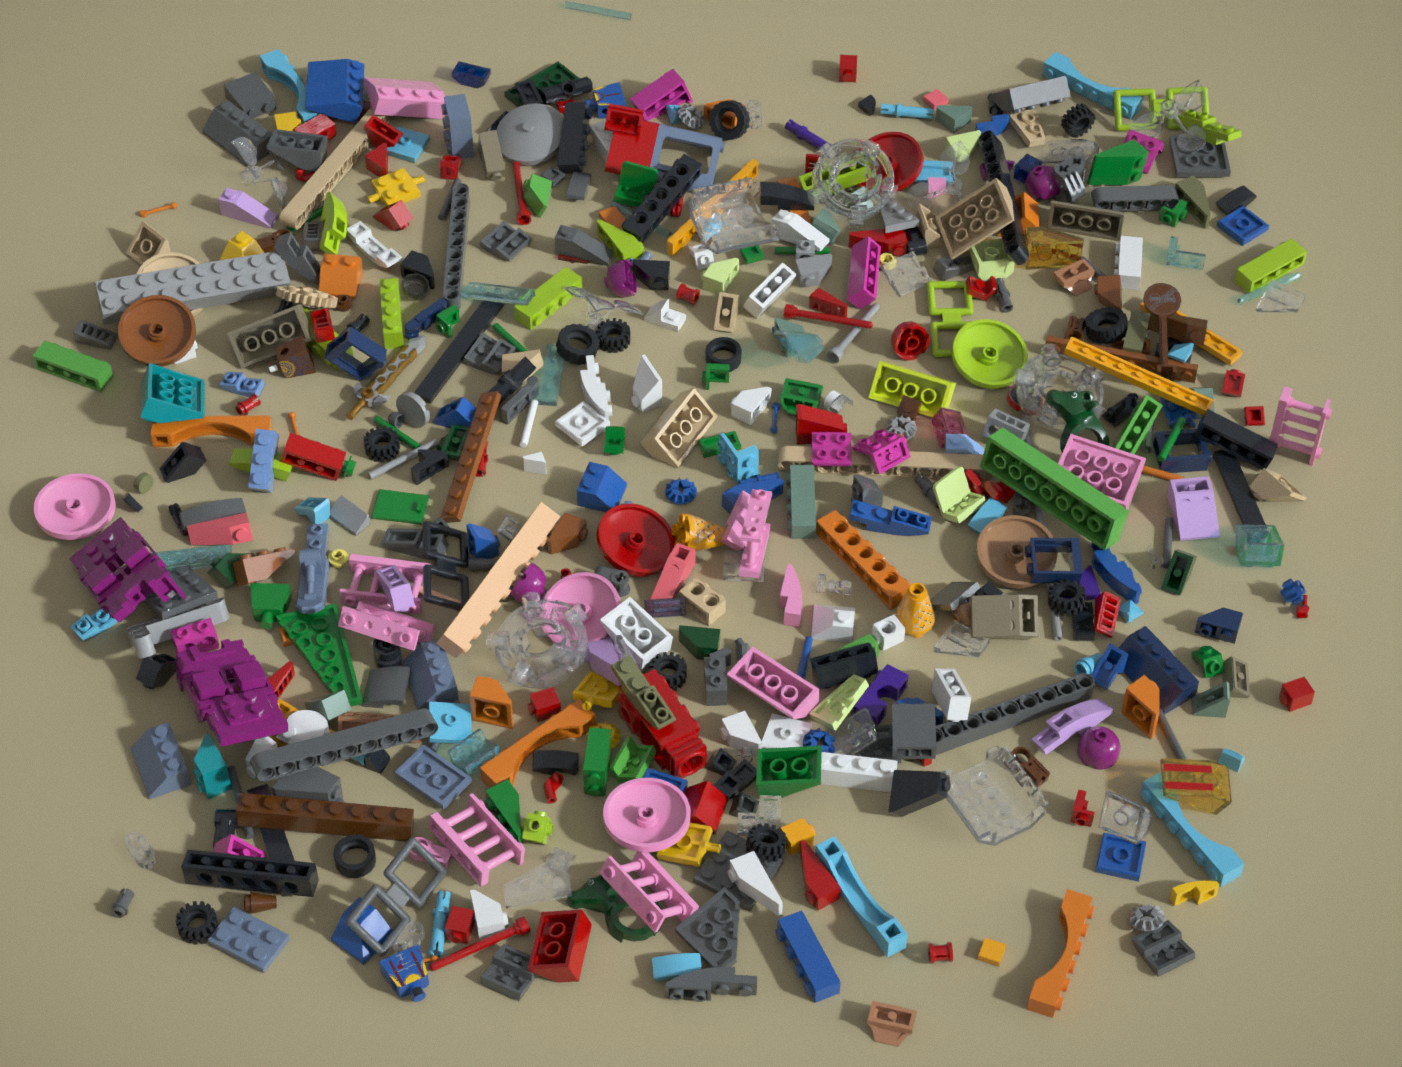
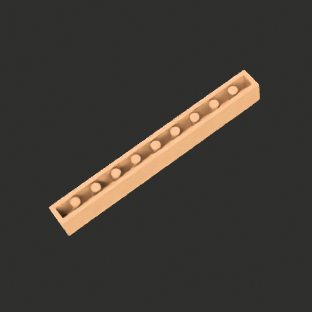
M542 502L536 507L436 644L455 659L461 653L466 654L472 646L469 643L470 640L475 641L482 632L479 629L481 625L485 627L492 618L489 614L491 612L495 613L501 606L499 600H505L511 592L509 589L510 585L513 587L521 578L518 574L525 572L530 565L528 563L529 559L533 561L540 552L537 548L539 546L543 547L549 539L547 534H552L557 526L556 522L560 518L558 514Z

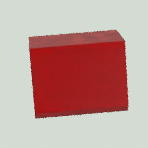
M708 780L687 787L684 795L687 797L690 805V823L711 826L712 834L716 835L728 798Z

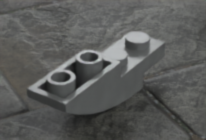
M712 967L695 970L666 982L665 997L672 1000L689 999L703 1002L705 1000L711 1001V993L719 995L739 994L744 997L756 996L757 976L735 975V967Z

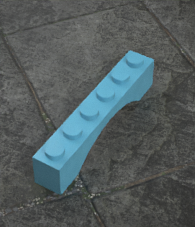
M279 49L260 55L261 67L268 79L284 84L296 94L298 98L296 106L297 118L301 119V124L321 114L305 109L306 85L303 84L302 77L296 74L294 66L289 64L286 55H283Z
M1057 52L1044 62L1042 76L1048 79L1066 76L1070 90L1114 111V90L1130 89L1109 87L1091 81L1077 71L1069 58ZM1121 96L1122 116L1131 120L1142 109L1144 96Z
M1164 770L1143 781L1140 793L1142 799L1151 805L1155 814L1167 824L1170 832L1180 839L1182 846L1192 853L1199 865L1204 867L1211 880L1217 881L1219 886L1222 887L1241 876L1245 863L1232 848L1209 840L1189 824L1178 804L1177 789L1165 788V781L1173 782V780Z
M833 836L816 845L815 854L841 887L840 895L885 956L888 958L905 949L907 932L898 920L887 913L869 894L858 877L847 852L836 837Z

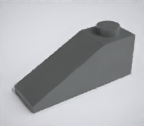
M560 225L555 236V253L608 265L614 253L609 247L576 228Z

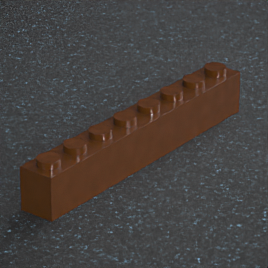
M240 793L236 809L237 825L344 836L362 835L367 838L408 841L412 837L414 828V809Z

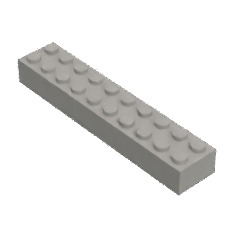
M277 251L99 280L95 281V293L102 323L106 325L119 322L124 311L132 303L151 295L173 297L185 304L189 310L276 296L277 286H288L291 282L285 260Z

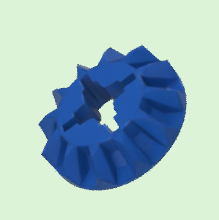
M679 477L676 481L671 479L670 484H666L665 495L669 501L675 504H687L696 497L697 488L694 482H689L688 478L681 480ZM679 487L683 489L682 495L681 492H679L678 490Z
M820 728L817 730L811 729L803 738V747L817 746V741L822 739V752L834 753L837 744L834 741V736H831L828 730L822 731Z

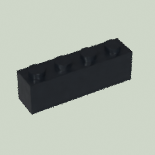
M565 102L557 161L559 170L565 174H573V172L583 173V166H586L585 151L588 150L587 136L590 134L589 121L592 119V109L589 108L586 102Z
M1207 409L1199 421L1194 435L1261 470L1267 469L1274 458L1278 446L1275 442Z

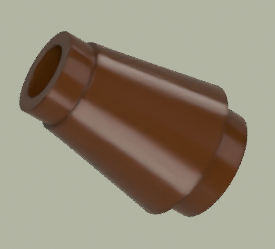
M253 892L244 895V911L250 912V914L277 908L276 895Z

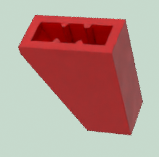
M796 404L795 433L797 445L811 444L812 432L847 433V423H843V417L840 414Z

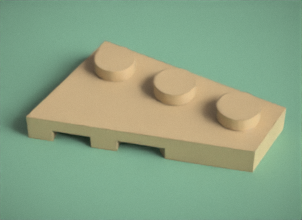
M1022 108V112L1012 114L1011 111L1003 113L1009 114L1010 124L1028 147L1044 145L1045 135L1042 125L1039 124V115L1035 109L1026 111V108Z

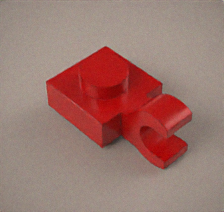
M971 468L964 472L970 492L980 495L984 494L989 499L991 496L985 488L981 487L983 483L980 481V477Z

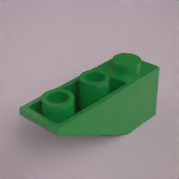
M507 779L485 790L486 800L484 802L490 812H494L495 818L517 842L522 844L519 794Z

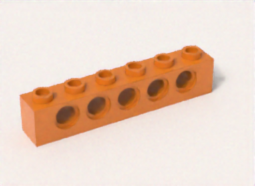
M836 510L816 521V534L890 610L897 607L910 586L909 581L904 579L896 568L891 566L884 556L878 553L872 547V544L865 540L859 531L853 528L847 519Z

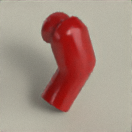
M297 168L294 171L296 174L295 178L302 182H307L315 173H304V170L301 168Z
M554 773L543 785L546 801L549 804L557 801L555 791L562 785L564 780L561 773Z

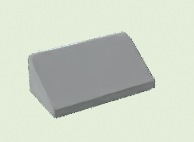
M342 495L330 509V517L354 535H358L370 525L369 515Z

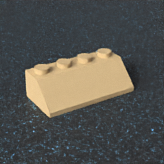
M695 388L679 393L640 443L651 457L677 468L718 416Z

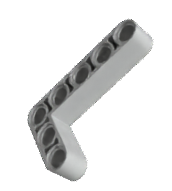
M217 598L164 620L158 617L130 626L126 631L132 650L137 658H146L156 653L154 644L172 639L171 630L207 618H211L213 625L227 621L230 617L224 598Z

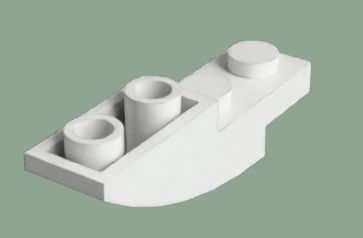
M594 355L586 356V370H580L582 392L587 404L609 420V416H612V405H608V402H611L610 390H606L605 383H601L600 377H596V374H599L598 363H594Z

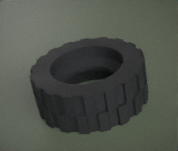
M735 100L719 102L710 111L709 126L711 131L714 132L716 137L722 138V140H734L742 137L750 126L747 108ZM727 111L733 112L737 117V124L732 129H727L722 124V116Z
M1111 307L1096 309L1090 312L1085 320L1086 335L1093 342L1099 344L1116 343L1126 337L1128 323L1126 314L1122 310ZM1103 324H1114L1111 327H1099Z
M582 324L566 325L559 332L556 351L560 357L566 362H570V364L585 365L586 356L594 355L595 359L600 341L598 335L587 326ZM569 340H580L587 345V348L576 349L569 344Z

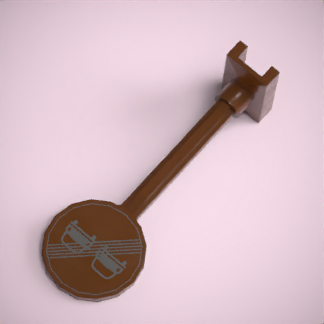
M1156 283L1148 287L1143 297L1144 307L1147 311L1159 318L1160 364H1157L1155 374L1174 382L1177 365L1168 364L1167 317L1174 315L1179 310L1181 296L1178 290L1170 284Z

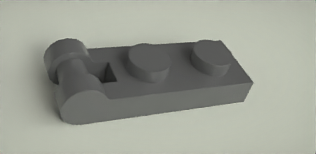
M528 377L527 384L520 391H517L508 402L502 405V422L508 425L530 404L531 400H534L539 395L537 377Z

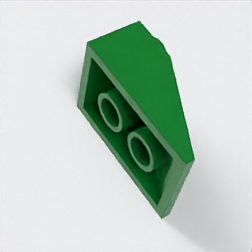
M1134 139L1095 154L1087 184L1128 185L1139 181L1142 177L1149 151Z
M822 746L758 749L756 787L759 798H783L820 785Z

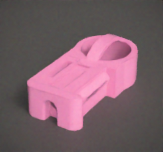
M423 837L415 838L445 868L449 866L450 859L453 858L449 849L435 845L433 841ZM410 851L409 856L413 860L427 863L418 853Z

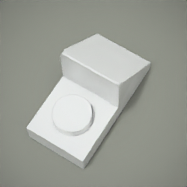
M669 299L652 305L644 317V321L677 332L686 320V314L669 309Z

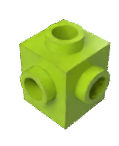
M534 811V814L527 813V818H523L521 830L523 831L522 839L524 841L542 845L547 844L548 836H552L554 824L551 823L552 819L547 817V813L541 811Z

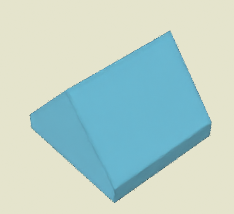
M1224 748L1218 764L1238 772L1245 760V756Z

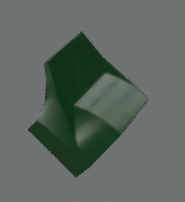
M452 424L449 433L441 438L436 450L445 451L448 459L459 461L470 427Z

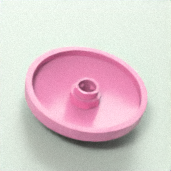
M69 474L49 482L41 489L34 502V515L39 527L48 535L63 540H77L92 536L101 531L111 521L115 513L116 502L111 487L101 478L90 474Z
M590 572L568 575L555 583L545 595L540 610L542 627L551 641L559 647L573 651L587 650L586 642L608 639L610 637L600 623V619L621 604L620 596L611 582L601 575Z
M638 778L619 785L609 794L603 808V821L607 833L619 845L639 852H655L671 847L686 834L690 825L691 810L687 797L675 785L657 778Z

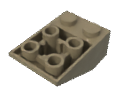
M1038 595L970 596L971 637L1028 640L1039 636Z

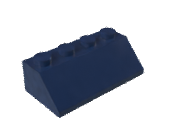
M1147 626L1130 634L1119 646L1121 650L1128 653L1123 673L1133 683L1143 675L1154 681L1159 687V709H1162L1164 714L1196 696L1199 685L1197 678Z

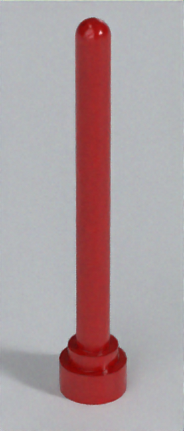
M515 161L512 166L519 211L516 214L517 223L528 225L531 222V213L526 209L525 199L523 198L524 191L522 189L520 164Z
M786 304L783 316L785 319L792 320L796 317L867 329L873 327L871 321L800 310L793 304Z
M524 916L515 920L511 927L430 963L429 969L436 971L515 934L517 936L531 933L529 924Z

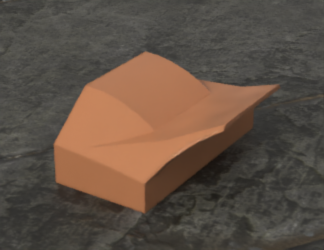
M1081 259L1054 271L1053 278L1077 296L1092 289L1091 281L1095 270L1085 259Z
M872 1001L867 1024L872 1029L874 1041L898 1047L908 1035L912 1034L917 1011Z

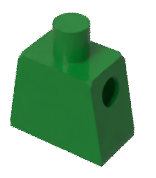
M251 583L254 621L260 622L261 628L270 629L273 622H277L275 615L287 613L292 599L290 584Z

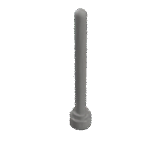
M878 303L873 304L860 320L869 321L879 310L880 305ZM854 326L838 346L829 349L826 353L827 359L831 363H838L843 357L844 349L862 328Z

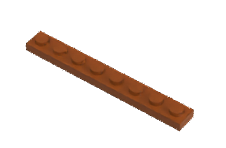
M1047 335L1045 354L1075 359L1063 354L1070 339ZM1087 343L1152 373H1155L1157 364H1160V357ZM1168 359L1169 365H1177L1176 380L1195 383L1198 370L1197 364Z
M498 391L481 393L441 514L446 523L461 522L500 402L501 395Z

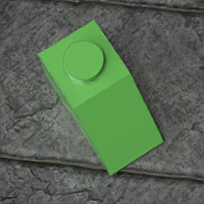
M532 173L529 180L526 179L522 187L525 190L523 198L536 216L541 218L548 205L552 181Z

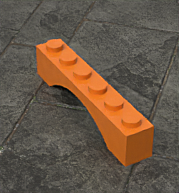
M270 415L204 416L201 419L166 423L152 422L151 439L153 447H174L182 441L199 436L224 435L254 446L256 429L272 430L273 428Z
M580 699L568 704L564 710L552 715L541 726H536L528 735L519 738L509 748L503 749L492 760L486 761L480 767L481 780L489 788L507 779L513 785L521 765L534 751L557 740L582 737L589 731L590 726L596 724V714L591 709L589 711L587 709L584 710L582 708L583 702Z
M1067 889L1059 914V920L1066 938V949L1054 968L1035 980L1027 1010L1051 1018L1054 1017L1056 1010H1061L1064 1000L1061 994L1062 991L1067 992L1070 979H1067L1068 973L1073 974L1076 961L1073 959L1075 955L1079 956L1083 943L1079 941L1081 937L1086 936L1089 925L1085 923L1087 919H1092L1095 909L1094 906H1091L1093 897Z

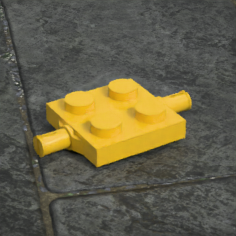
M404 168L372 180V186L376 194L367 196V200L370 204L380 200L386 206L399 200L406 203L421 197V191L416 185L425 182V178L423 175L412 178Z
M592 671L588 672L573 691V699H580L583 702L582 708L584 710L587 709V711L594 704L605 708H612L618 701L617 696H619L618 685Z
M690 823L686 834L676 844L658 851L657 857L659 860L699 867L707 851L720 853L721 844L709 842L713 832L711 826Z

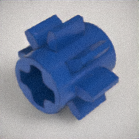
M1292 578L1283 582V589L1280 590V593L1287 603L1293 601L1294 605L1303 601V594L1306 593V590L1299 580L1293 582Z

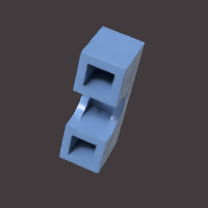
M256 429L248 486L252 491L272 493L274 481L273 458L277 454L279 434L276 431Z

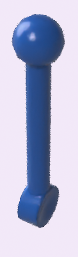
M774 402L772 404V409L774 410L773 425L770 431L777 433V412L780 409V404Z

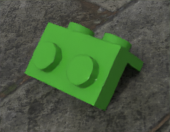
M627 737L612 762L610 769L618 782L643 778L657 750L654 745H637L632 737Z

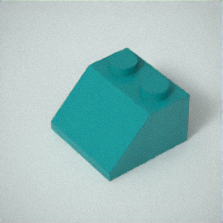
M207 734L204 736L194 758L196 769L193 770V773L197 779L196 785L201 794L205 793L209 800L231 790L232 787L227 764L210 735Z

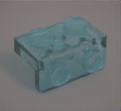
M479 728L449 749L448 755L454 766L470 775L476 772L486 761L492 760L501 750L499 745L486 739L483 730Z

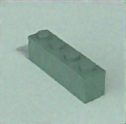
M790 465V473H786V485H790V488L786 489V500H790V503H787V515H791V519H787V531H791V539H815L814 465Z

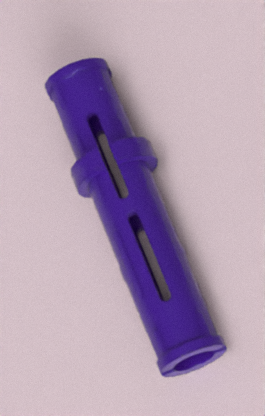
M792 119L786 122L785 129L795 134L798 139H803L826 155L832 151V144L810 132L806 126H801Z

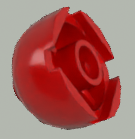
M913 321L897 325L891 334L892 349L904 360L917 359L916 356L921 353L924 354L929 346V334L924 327Z

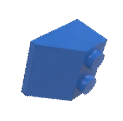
M589 461L577 488V506L607 512L620 504L627 487V482L609 466Z

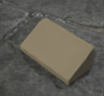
M1230 656L1223 662V683L1226 681L1229 683L1230 697L1249 698L1248 663Z

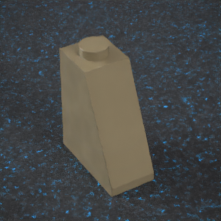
M497 130L479 133L478 150L486 178L498 180L505 177V166Z

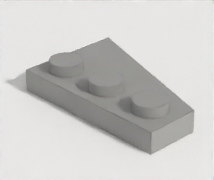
M888 200L886 203L879 204L885 233L919 226V219L897 201Z

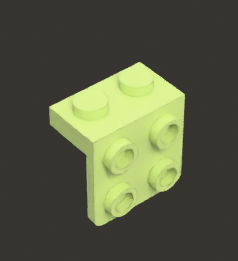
M960 466L954 468L933 485L942 518L952 522H963L986 502L983 495L970 492L964 469Z

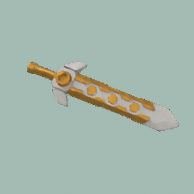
M424 335L409 339L365 387L359 382L354 386V394L358 402L346 414L347 419L352 421L364 406L372 407L374 405L375 407L386 403L390 399V396L382 394L426 347Z

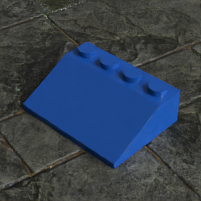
M350 59L308 62L305 109L356 124L363 109L364 63Z

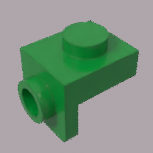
M1181 199L1173 209L1162 206L1159 221L1175 228L1187 216V202Z
M455 304L436 315L438 331L442 334L444 333L448 338L452 336L451 326L460 321L459 308Z
M707 363L706 371H702V382L706 383L705 390H709L710 382L729 383L730 364Z
M606 426L604 453H609L610 455L624 453L625 427Z
M1202 646L1198 650L1192 651V659L1202 665L1204 677L1209 678L1224 672L1222 654L1211 646Z

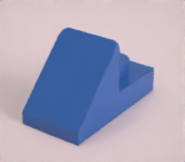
M1110 643L1091 674L1095 680L1094 682L1108 690L1117 674L1124 672L1128 653Z

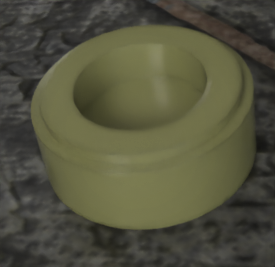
M145 472L139 474L134 481L135 490L141 493L148 492L153 485V477Z

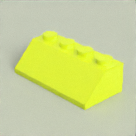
M879 361L868 398L899 407L902 397L905 395L923 402L919 414L942 420L951 402L956 383L893 363Z

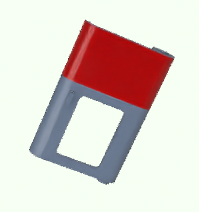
M646 120L642 121L640 136L613 132L604 172L620 175L622 163L629 161L657 169L656 183L660 182L664 173L672 168V166L659 163L663 140L712 150L708 173H701L688 190L711 195L719 153H723L725 142H722V138Z

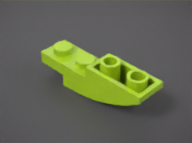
M1195 109L1185 110V113L1178 115V119L1189 131L1208 143L1218 145L1242 137L1241 130L1233 126L1221 125V123L1216 122L1215 116L1208 115L1207 112L1200 113L1196 112Z
M327 192L320 220L324 224L319 248L327 254L337 255L340 241L346 238L347 212L343 202L331 192Z

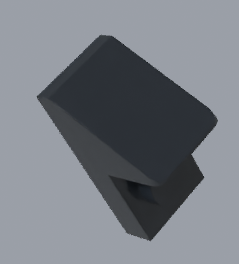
M418 449L419 463L411 467L412 481L418 485L448 467L447 453L438 450Z

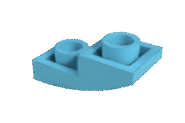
M990 497L968 523V527L980 534L987 524L1002 517L1008 508Z
M100 608L91 616L86 613L72 624L71 628L84 641L104 632L118 621Z
M699 953L672 954L652 958L653 978L656 982L702 969Z

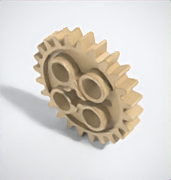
M277 286L276 296L285 299V301L302 304V306L315 308V306L335 308L337 306V297L327 292L306 286Z

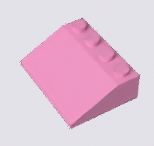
M364 77L365 87L374 115L442 119L441 105L444 104L443 97L445 95L432 82Z
M1070 434L1058 464L1128 510L1146 458Z

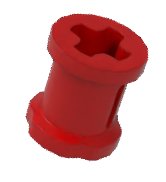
M684 283L680 284L676 292V299H684L689 301L691 305H695L700 297L699 289H691L686 287Z
M947 942L945 945L934 946L932 943L928 944L930 964H934L935 961L944 960L953 962L952 943Z

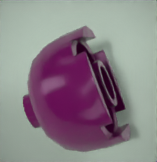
M1047 165L1036 166L1027 174L1025 187L1028 195L1034 200L1040 197L1046 200L1059 193L1062 184L1054 178L1053 167Z
M628 259L612 264L608 268L607 277L604 278L606 288H609L614 295L622 298L635 296L634 293L637 292L636 274L631 273L630 268L633 266Z
M531 562L509 596L521 603H532L536 598L541 600L547 591L544 588L547 582L546 575L537 565Z
M1102 726L1092 727L1080 737L1077 749L1078 757L1086 766L1088 764L1095 766L1094 769L1097 770L1108 769L1114 766L1119 758L1120 741L1112 730Z

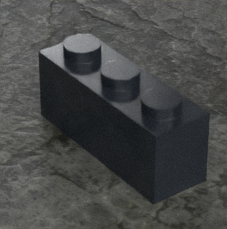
M869 642L810 658L813 680L819 689H828L834 685L844 683L853 674L862 678H868L878 672L876 652Z

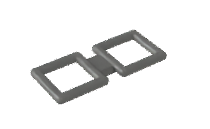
M414 837L408 839L384 870V876L391 882L387 890L384 892L378 885H373L346 919V924L379 956H384L410 923L411 917L402 909L409 900L415 907L421 908L447 874V869ZM412 849L437 872L419 896L394 873ZM375 896L400 919L382 945L357 922V919Z

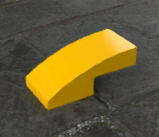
M1194 881L1172 888L1169 900L1174 906L1192 898L1197 905L1217 896L1219 883L1217 881Z

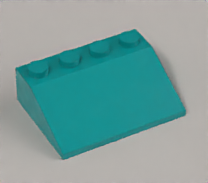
M152 363L148 364L141 386L140 418L147 422L157 423L204 418V379Z

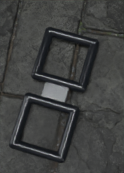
M424 521L423 556L434 560V566L428 564L423 566V599L431 604L460 611L469 599V578L467 575L456 573V566L464 569L468 567L467 533L430 521ZM431 530L459 538L460 559L431 551ZM431 574L461 582V603L433 596L431 592Z

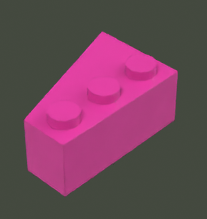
M671 69L630 98L634 108L644 110L643 119L646 121L665 114L667 105H680L685 102L689 104L693 102L684 80L674 69Z

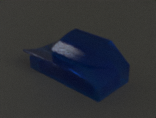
M458 61L452 71V78L461 85L477 89L486 84L491 74V69Z

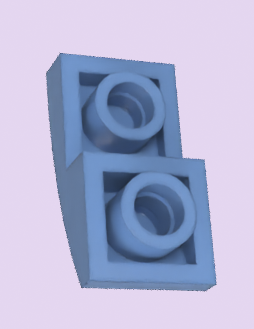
M228 371L219 384L220 388L246 397H251L253 394L259 396L265 385L263 379L246 378L243 372Z

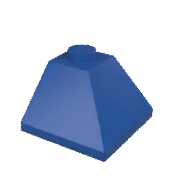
M359 897L344 911L331 937V941L364 965L376 952L346 924V919L362 900ZM370 904L357 919V922L381 945L392 932V929L377 909Z

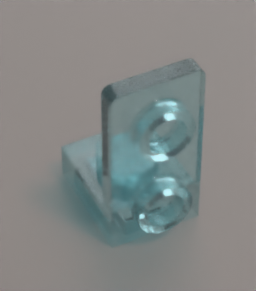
M1171 236L1166 265L1203 270L1206 255L1180 251L1181 245H1177L1178 237Z

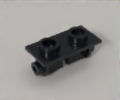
M1129 393L1120 402L1109 407L1107 411L1101 414V417L1114 427L1131 415L1137 405L1138 395L1136 393Z

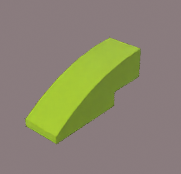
M234 448L228 466L250 473L253 449ZM277 453L273 458L274 477L287 481L292 466L280 462L282 454Z

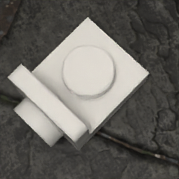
M706 242L688 247L689 254L695 259L698 270L708 268L710 264L714 263L712 248Z

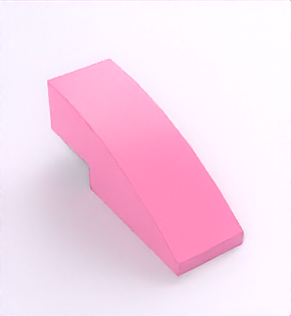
M741 491L725 524L727 528L720 541L735 551L744 549L747 542L740 541L751 496L745 491Z
M787 564L780 593L779 608H785L784 625L800 627L802 614L801 586L792 564Z

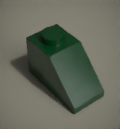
M1179 549L1175 550L1161 589L1181 595L1191 575L1197 556Z
M226 553L222 557L217 556L210 563L212 567L207 573L226 589L236 581L232 563L239 561V556L251 554L252 557H256L254 553Z
M679 625V642L696 659L704 660V657H709L710 653L719 650L720 629Z

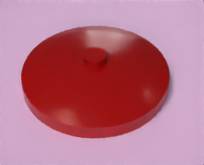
M884 132L875 135L865 141L854 155L856 157L867 153L873 166V179L860 184L865 186L868 192L879 195L896 193L911 185L921 173L924 163L919 143L910 135L902 132Z
M621 504L611 508L602 517L596 532L597 544L604 558L616 569L626 571L632 576L646 577L661 572L675 545V536L672 535V529L668 522L656 511L638 504Z

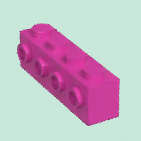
M869 236L853 245L851 252L847 300L858 309L871 304L876 300L881 246Z

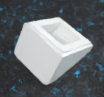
M542 452L523 456L525 472L547 474L546 461Z

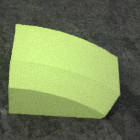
M1002 238L984 240L969 249L976 273L983 281L988 280L990 276L995 277V279H1006L1014 272L1015 263L1006 254Z

